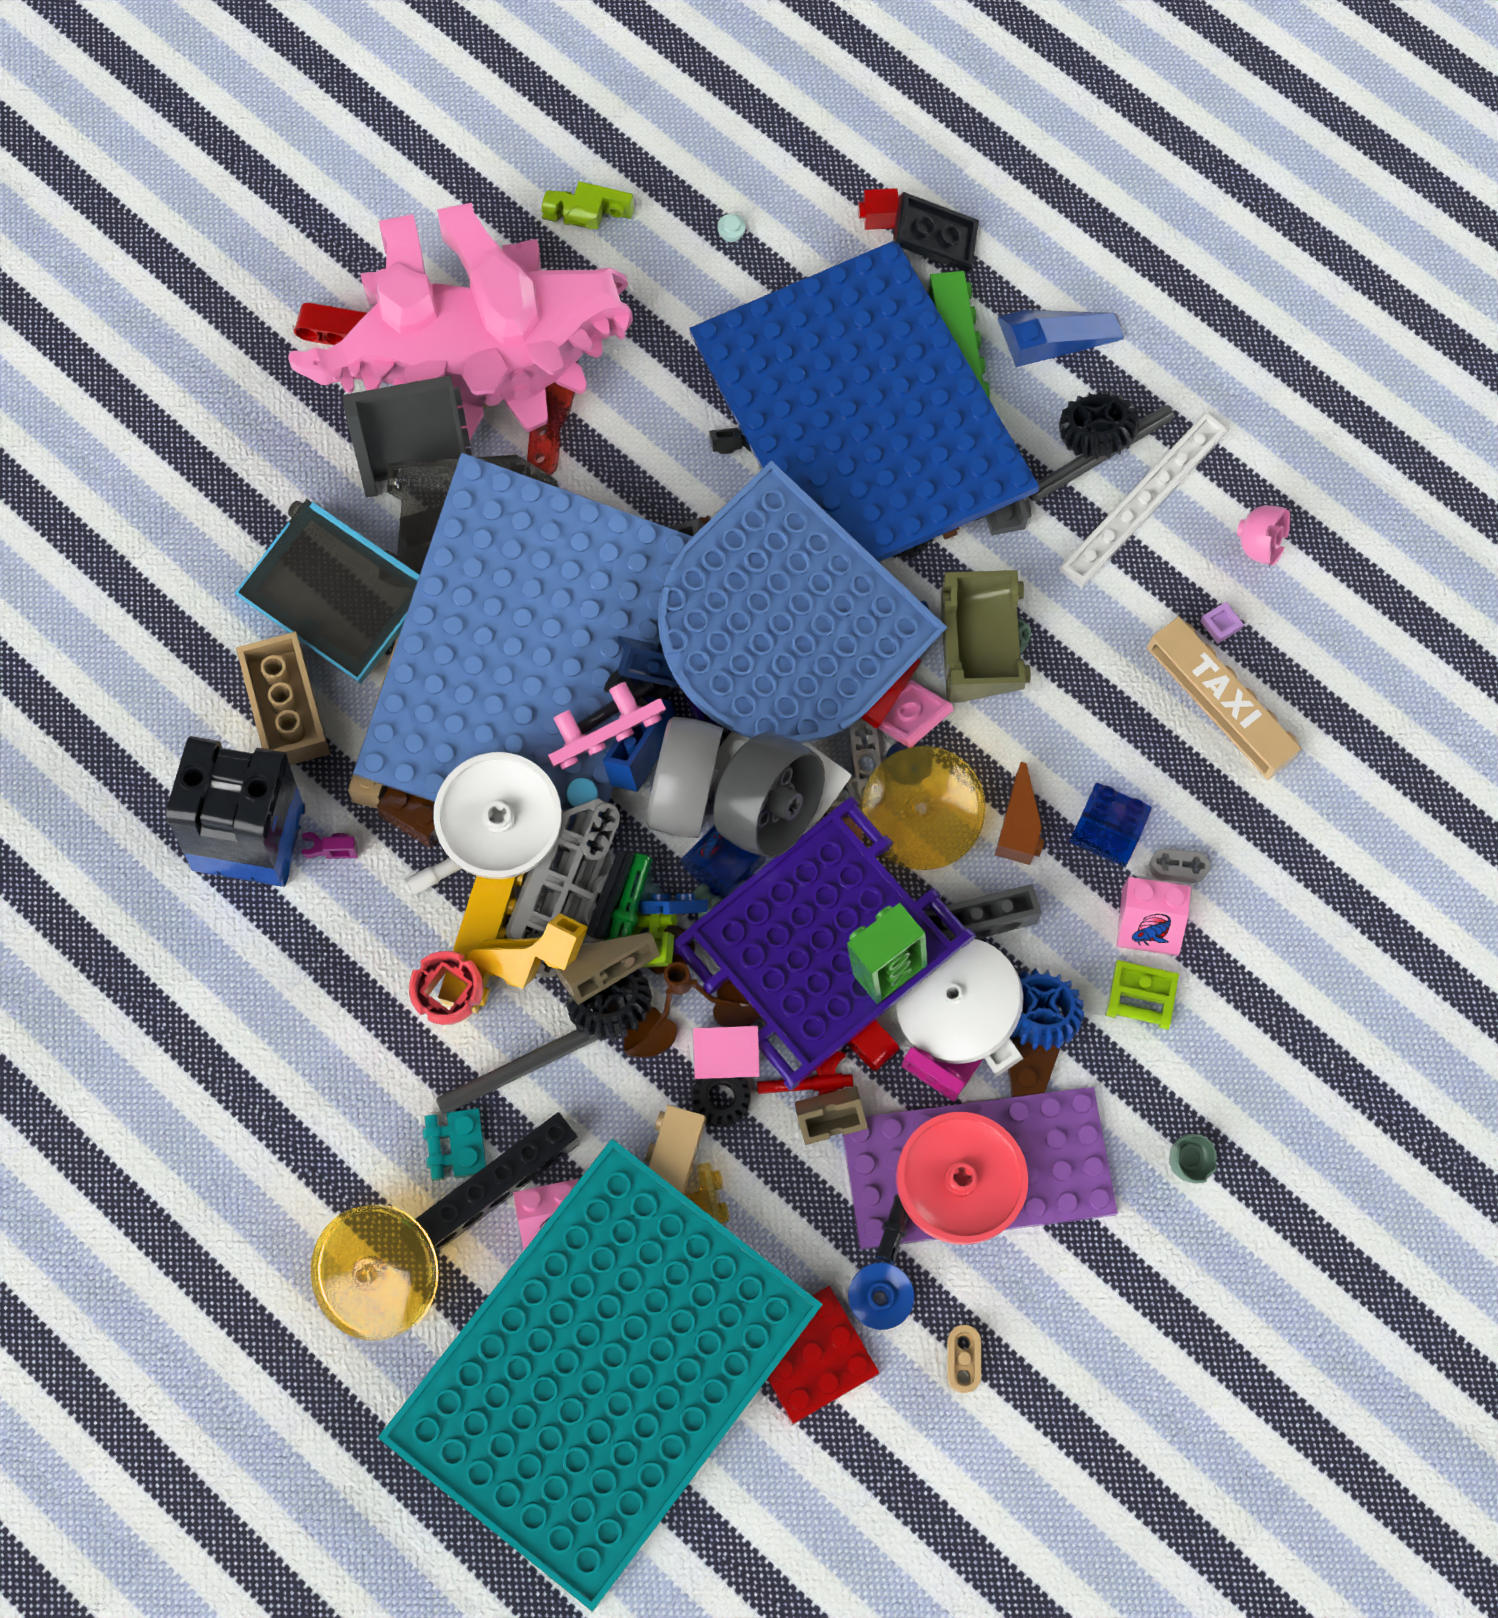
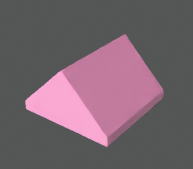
M758 1026L693 1028L695 1079L759 1077Z

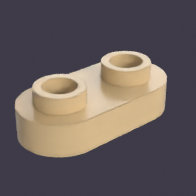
M969 1325L955 1327L947 1338V1382L953 1391L960 1394L971 1393L981 1382V1337L978 1331ZM958 1338H966L969 1341V1347L961 1349L957 1344ZM958 1372H967L969 1381L961 1383L957 1378Z

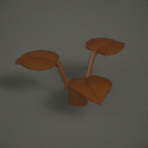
M676 925L667 926L664 929V932H670L674 935V940L685 931ZM692 941L688 946L695 953V944ZM673 952L672 963L668 966L648 967L655 974H664L668 986L664 1011L661 1014L657 1008L651 1007V1012L646 1013V1022H638V1031L628 1030L627 1038L624 1036V1052L629 1056L647 1058L659 1055L669 1049L674 1043L678 1032L676 1024L667 1019L672 996L674 994H686L691 987L695 988L710 1002L716 1004L713 1009V1016L721 1027L750 1026L761 1016L730 980L725 981L717 990L718 998L711 994L709 995L698 984L696 979H692L687 967L688 964L679 954H674Z

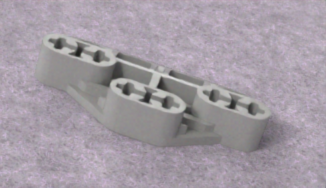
M594 799L562 811L561 829L556 844L548 856L527 874L505 929L508 939H524L527 931L525 929L526 926L538 931L537 934L531 932L529 938L541 937L545 932L547 924L559 913L587 927L589 926L592 912H594L597 905L595 900L599 899L603 884L606 882L612 866L608 850L620 821V813L617 807L603 800ZM578 813L571 831L567 830L570 822L569 817ZM591 841L590 846L594 848L593 852H590L591 848L587 846V842ZM558 845L570 849L569 852H562L555 872L551 871L559 850ZM542 885L550 889H553V893L549 891L546 892L539 912H535V908L543 891ZM623 887V889H622L621 895H620V897H619V900H618V902H617V905H616V908H615V909H618V907H619V903H620V900H621V897H622V893H623L624 887ZM611 918V920H610V923H609L608 928H609V927L611 926V924H612V921H613L612 918ZM540 963L535 977L550 978L556 976L557 972L555 968L550 966L544 969L545 965Z

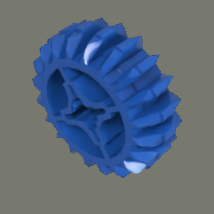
M1035 968L1031 971L1030 975L1023 970L1019 978L1023 990L1022 1009L1026 1014L1024 1015L1021 1012L1019 1022L1010 1038H1021V1046L1026 1044V1042L1031 1043L1033 1051L1038 1048V1045H1042L1046 1052L1051 1048L1052 1044L1059 1049L1064 1042L1069 1043L1074 1035L1079 1032L1080 1023H1082L1084 1018V1011L1082 1010L1084 1000L1078 999L1080 995L1079 990L1071 989V980L1067 982L1061 981V973L1053 977L1050 976L1049 969L1044 974H1040ZM1057 1004L1062 1009L1064 1017L1060 1014V1010L1056 1006Z

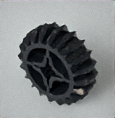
M1101 390L1098 394L1094 395L1088 392L1086 397L1077 395L1076 402L1069 401L1068 407L1062 410L1059 421L1060 437L1062 442L1065 443L1067 450H1073L1075 456L1083 453L1085 459L1095 456L1097 461L1100 456H1106L1110 459L1112 453L1120 455L1122 448L1129 449L1131 442L1135 441L1137 429L1139 428L1137 411L1131 404V401L1125 400L1122 394L1114 396L1112 391L1108 394H1102Z
M637 969L579 1005L567 992L566 1007L569 1012L570 1021L575 1024L576 1029L580 1033L585 1032L589 1039L597 1035L601 1042L606 1036H610L615 1041L618 1034H622L627 1038L628 1030L638 1031V1022H646V1013L651 1012L653 997L651 989H649L648 980Z

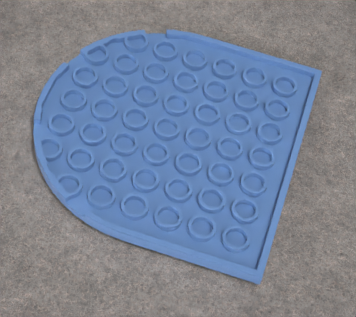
M770 461L681 549L665 578L658 607L659 636L665 659L678 685L697 708L713 721L738 735L751 739L763 732H773L801 744L833 736L857 722L947 628L944 623L773 461Z

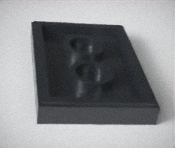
M903 192L899 196L893 243L899 244L905 250L969 272L973 266L979 220Z

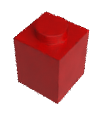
M898 188L864 190L863 201L858 202L859 219H864L865 230L895 228L899 202Z

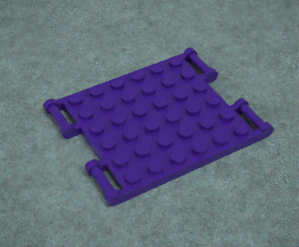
M853 797L845 800L803 834L787 852L775 857L674 940V954H679L704 983L703 988L709 995L717 991L729 979L766 1022L767 1025L758 1031L759 1050L785 1079L784 1084L790 1091L800 1085L807 1076L976 937V934L970 928L966 929L939 899L941 895L934 888L914 902L876 858L889 850L893 842L887 835L883 836L858 808L859 803ZM849 815L873 842L871 847L867 849L843 822L842 819L845 816ZM898 903H901L925 932L928 965L884 1000L876 1004L853 975L847 943L850 941L849 936L861 926L867 928L874 923L876 915L882 909L889 905L893 908ZM930 907L956 936L954 940L950 942L923 912L926 908ZM694 939L721 969L713 975L688 946ZM774 1034L777 1035L802 1065L796 1071L790 1067L769 1042V1038Z

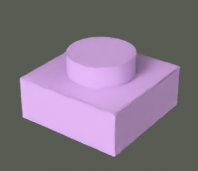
M1227 602L1203 615L1200 620L1217 644L1240 631L1244 625Z

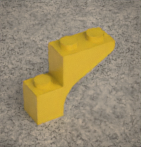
M559 913L547 924L545 932L541 937L484 940L468 954L467 960L473 961L479 970L491 972L503 978L507 984L523 989L535 978L541 960H544L552 968L565 970L576 960L588 927Z

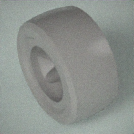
M674 716L668 721L648 807L646 823L649 828L673 836L699 838L708 797L712 798L718 770L714 769L722 737V727L686 717Z

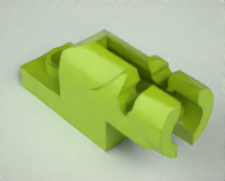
M578 181L574 195L571 192L547 190L541 206V212H543L542 219L557 222L558 219L564 217L565 225H575L596 230L599 228L603 213L616 218L631 219L634 210L632 193Z

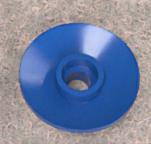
M874 1263L862 1268L854 1276L848 1290V1302L853 1315L863 1325L875 1330H888L900 1325L909 1316L914 1304V1290L911 1281L901 1269L887 1263ZM877 1292L884 1293L886 1302L878 1304L874 1300V1295Z

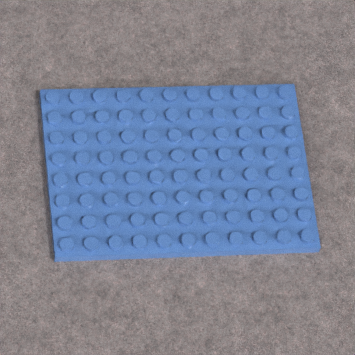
M461 453L352 775L435 802L444 780L461 763L481 754L504 752L516 754L532 761L549 776L558 792L562 811L572 808L566 801L565 790L569 783L578 778L591 780L597 788V799L608 803L614 786L610 785L602 760L615 742L616 737L605 742L607 748L592 756L589 755L588 751L577 756L579 762L564 770L560 766L553 769L548 755L563 748L565 744L553 718L570 710L574 720L578 723L614 700L611 693H605L603 689L611 674L619 668L624 648L617 643L618 636L659 645L658 607L661 590L672 563L692 536ZM632 678V682L634 685L638 682L641 683L643 681ZM620 711L584 734L588 735L620 719ZM578 813L569 817L570 822L567 830L571 831ZM591 841L587 842V846L591 848L590 852H593L594 848L590 846Z

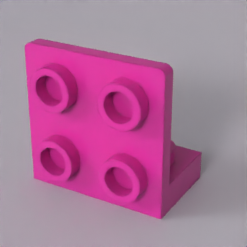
M914 1046L910 1048L904 1057L901 1067L955 1102L983 1059L964 1064L944 1063L935 1060L928 1052L922 1049L918 1050Z

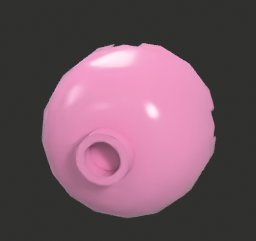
M1270 505L1260 506L1251 511L1246 520L1242 519L1240 521L1237 536L1241 537V546L1250 559L1268 565H1275L1279 561L1285 548L1279 546L1283 537L1288 538L1290 529V511L1286 510L1287 508Z

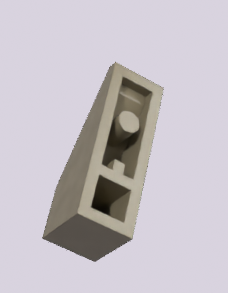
M648 932L581 945L576 960L565 970L556 968L555 970L560 982L579 1005L660 955L653 935Z

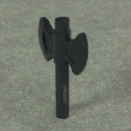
M618 669L611 674L605 683L603 690L605 693H609L611 688L626 682L637 705L642 707L649 704L643 697L655 688L652 682L647 681L638 682L634 685L632 678L621 676L617 672ZM613 700L578 722L577 725L581 733L584 734L619 712V709Z

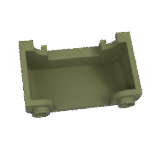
M1017 570L944 573L941 589V621L947 626L942 636L946 697L948 702L960 703L1023 690L1025 684L1030 683V665H1025L1020 655L1017 605L1018 599L1024 598L1023 581H1018Z

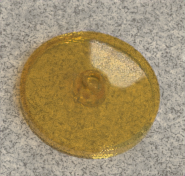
M916 746L890 755L874 769L863 790L861 811L883 836L887 835L892 840L893 845L882 854L885 858L905 868L932 870L957 861L974 845L984 824L985 798L977 776L961 758L941 748ZM923 803L926 807V811L922 815L919 814V811L915 810L916 805Z
M364 1205L338 1215L322 1231L312 1254L311 1283L319 1307L329 1321L338 1329L358 1339L384 1340L408 1331L427 1313L437 1290L438 1262L430 1238L420 1224L411 1216L387 1205Z

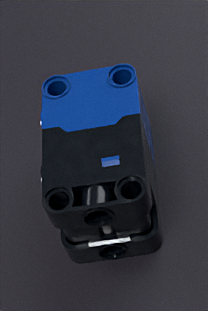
M189 736L169 798L166 821L170 825L190 865L191 871L285 887L290 873V863L298 832L301 829V825H299L301 814H305V803H303L288 762L287 753L258 747L254 753L223 748L218 740Z

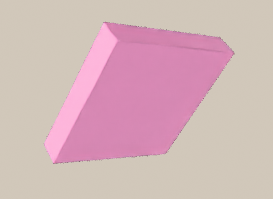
M911 680L906 684L878 729L911 748L954 709L950 702Z

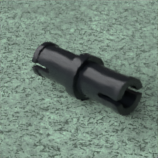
M898 1194L894 1196L888 1220L883 1222L881 1229L884 1232L878 1251L875 1254L876 1259L887 1264H895L901 1240L908 1233L906 1225L909 1216Z

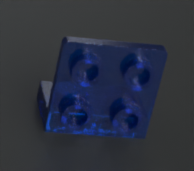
M1095 783L1069 842L1126 868L1140 839L1152 807L1139 799L1122 794L1110 786Z

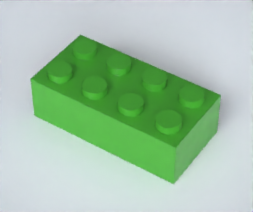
M898 903L893 908L889 905L882 909L876 915L874 923L867 928L861 926L849 936L850 941L847 943L853 975L876 1004L880 1003L928 965L925 932L901 903Z

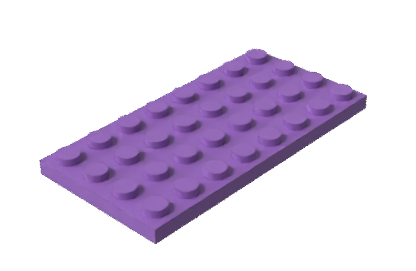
M1094 1087L865 1116L868 1129L846 1135L842 1134L860 1250L879 1248L884 1232L881 1229L883 1222L888 1220L894 1196L898 1194L896 1169L905 1143L923 1123L938 1115L951 1112L975 1113L995 1121L1010 1133L1024 1155L1028 1170L1027 1196L1020 1213L1004 1231L1110 1217L1118 1214ZM909 1217L906 1225L908 1233L905 1238H902L900 1245L938 1239L921 1230Z

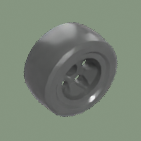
M763 732L751 738L732 757L719 781L714 800V823L717 831L734 845L753 854L774 858L787 852L804 834L820 803L825 782V769L819 755L803 744L773 732Z

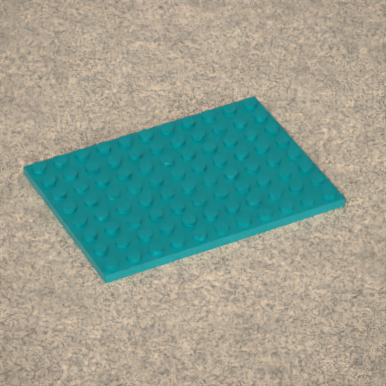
M611 1139L381 1432L378 1439L593 1612L823 1304L618 1142Z

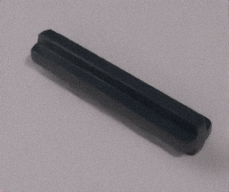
M619 850L616 853L586 935L593 939L602 940L605 936L635 858L631 852Z

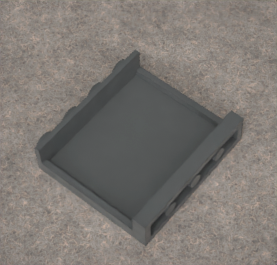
M451 375L342 395L346 420L366 498L378 496L375 482L453 468L457 466L461 453L472 456L471 448L465 449V446H470L467 428L461 429V426L467 425L463 407L457 408L458 405H463L460 388H453Z

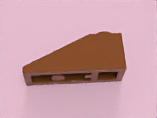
M1020 762L994 855L1030 865L1034 856L1040 857L1044 839L1039 838L1042 826L1027 763Z

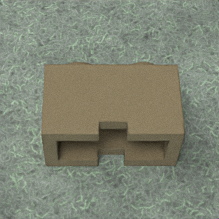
M857 1086L794 1102L805 1145L830 1139V1136L840 1133L846 1135L868 1129Z

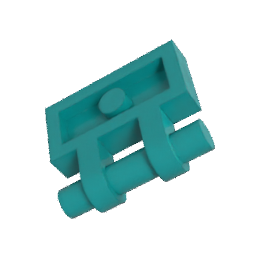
M479 1108L446 1113L448 1126L442 1127L438 1126L437 1115L424 1116L425 1128L422 1130L423 1139L427 1141L429 1157L426 1158L427 1169H430L432 1181L445 1179L443 1170L445 1167L453 1166L454 1178L458 1179L471 1177L486 1166ZM440 1139H450L451 1154L442 1155Z

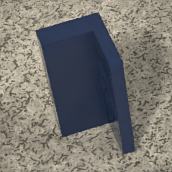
M618 636L617 643L624 648L617 671L621 676L677 688L678 683L669 669L662 645Z

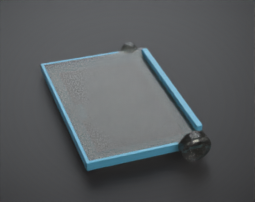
M307 498L303 503L295 501L288 509V515L292 518L234 594L288 633L296 631L302 643L362 684L400 634L420 575Z

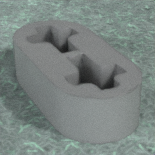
M1160 849L1152 856L1149 862V870L1153 876L1161 880L1198 883L1208 874L1210 862L1202 853ZM1161 858H1165L1166 863L1171 865L1166 871L1162 870V865L1157 864ZM1192 861L1197 862V867L1202 869L1197 874H1194L1192 868L1182 866H1190Z

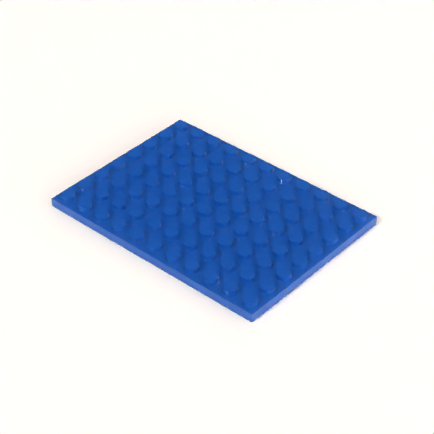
M894 241L689 328L690 335L741 432L744 434L761 470L770 461H773L878 562L1039 492V484L899 244L893 243Z

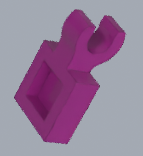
M312 832L302 834L304 842H314V846L311 849H302L301 853L305 858H315L317 856H326L327 859L358 858V845L354 836L350 837L346 833H334L331 837H323V840H321L318 835Z

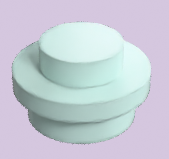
M736 214L724 215L720 218L717 225L719 235L728 242L739 240L744 235L746 229L744 220Z

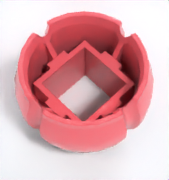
M438 951L432 953L419 962L421 965L420 969L413 970L410 976L409 996L411 1003L420 1015L427 1014L428 1021L432 1023L452 1025L462 1022L473 1014L472 1007L479 1005L483 995L481 973L473 961H465V956L459 952ZM446 972H449L467 985L450 1010L429 996Z

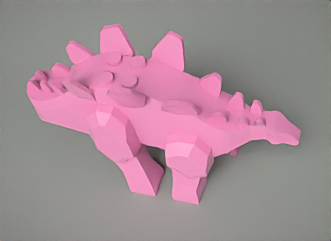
M472 203L437 209L442 240L461 260L470 279V288L437 283L431 284L425 273L421 243L413 214L379 221L384 251L387 255L386 269L360 274L368 303L374 307L341 342L328 349L316 347L306 352L291 351L289 353L288 360L291 368L320 385L327 386L331 383L341 382L343 389L347 393H352L354 391V379L363 380L367 391L378 389L382 382L393 384L394 386L451 375L453 388H460L463 405H458L457 408L463 407L467 425L461 426V429L467 428L469 440H471L484 416L483 403L488 406H494L501 403L503 399H505L506 405L525 431L531 432L545 425L548 421L545 387L556 382L557 385L578 394L584 393L587 389V382L581 366L576 361L584 352L589 356L599 358L603 352L601 340L616 335L619 339H624L626 330L633 321L630 307L621 302L619 297L628 285L624 274L612 268L597 270H541L540 250L537 239L503 245L501 249L475 215Z

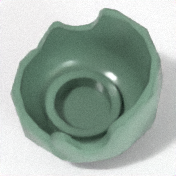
M1185 1134L1178 1138L1170 1148L1169 1164L1173 1173L1182 1181L1194 1184L1205 1183L1209 1176L1217 1170V1153L1213 1143L1203 1135Z

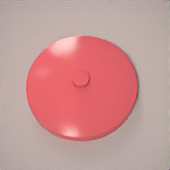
M951 1112L931 1118L912 1133L898 1159L896 1185L905 1211L921 1230L943 1242L971 1245L994 1238L1016 1219L1027 1196L1028 1170L1019 1145L1002 1126L979 1114Z

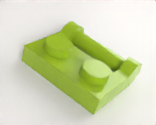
M1117 960L1105 1016L1116 1018V1015L1157 1024L1158 1028L1168 1030L1172 1019L1179 974ZM1120 996L1162 1004V1010L1157 1012L1119 1003Z

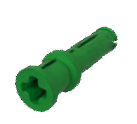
M634 853L635 858L625 882L619 907L614 910L609 935L603 941L631 936L634 926L638 925L639 919L636 913L644 891L649 868L653 861L651 857ZM639 874L633 897L631 898L630 895L634 885V881L636 875ZM627 905H630L629 912L626 911ZM621 926H624L621 937H618Z

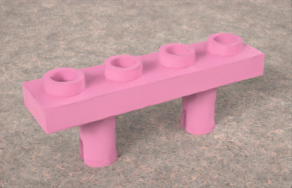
M626 682L618 684L609 691L621 713L620 719L588 735L581 733L570 710L557 715L553 719L565 744L563 748L548 755L553 769L560 766L564 770L579 762L577 756L587 751L592 756L607 748L605 742L615 737L618 742L634 734L633 728L642 723L647 728L661 721L662 717L660 714L666 710L662 700L659 698L644 707L638 706Z

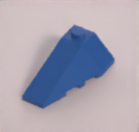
M1022 310L998 316L999 325L1016 367L1124 339L1115 313Z

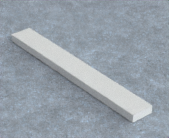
M1205 412L1060 566L1059 571L1082 589L1219 443L1229 429Z

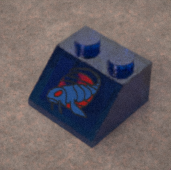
M714 825L678 863L701 884L706 883L710 886L711 892L714 895H720L725 899L745 883L746 879L766 861V857L753 854L734 845L721 836Z

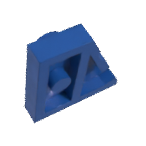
M669 893L652 894V900H643L639 903V913L644 914L708 912V899H695V893L676 894V900H671Z

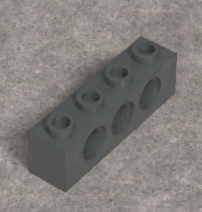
M1033 884L946 905L966 929L970 928L976 934L974 939L1035 925L1042 914ZM932 909L923 911L947 939L956 938L954 933Z

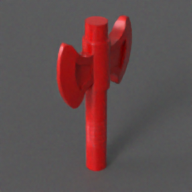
M836 1052L816 1069L817 1075L806 1077L800 1085L791 1091H819V1096L837 1091V1089H843V1087H853V1074L842 1075V1073L835 1072L837 1065L846 1055L842 1052ZM784 1079L757 1081L758 1094L791 1091L785 1086Z

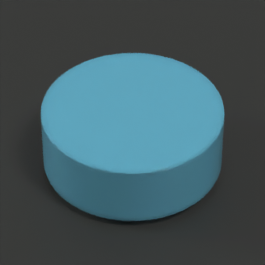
M586 778L573 780L565 790L566 801L572 808L597 799L598 796L595 784Z

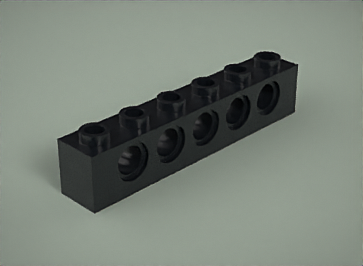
M557 1112L398 1231L420 1263H424L513 1196V1192L521 1190L580 1145L578 1136L560 1112Z

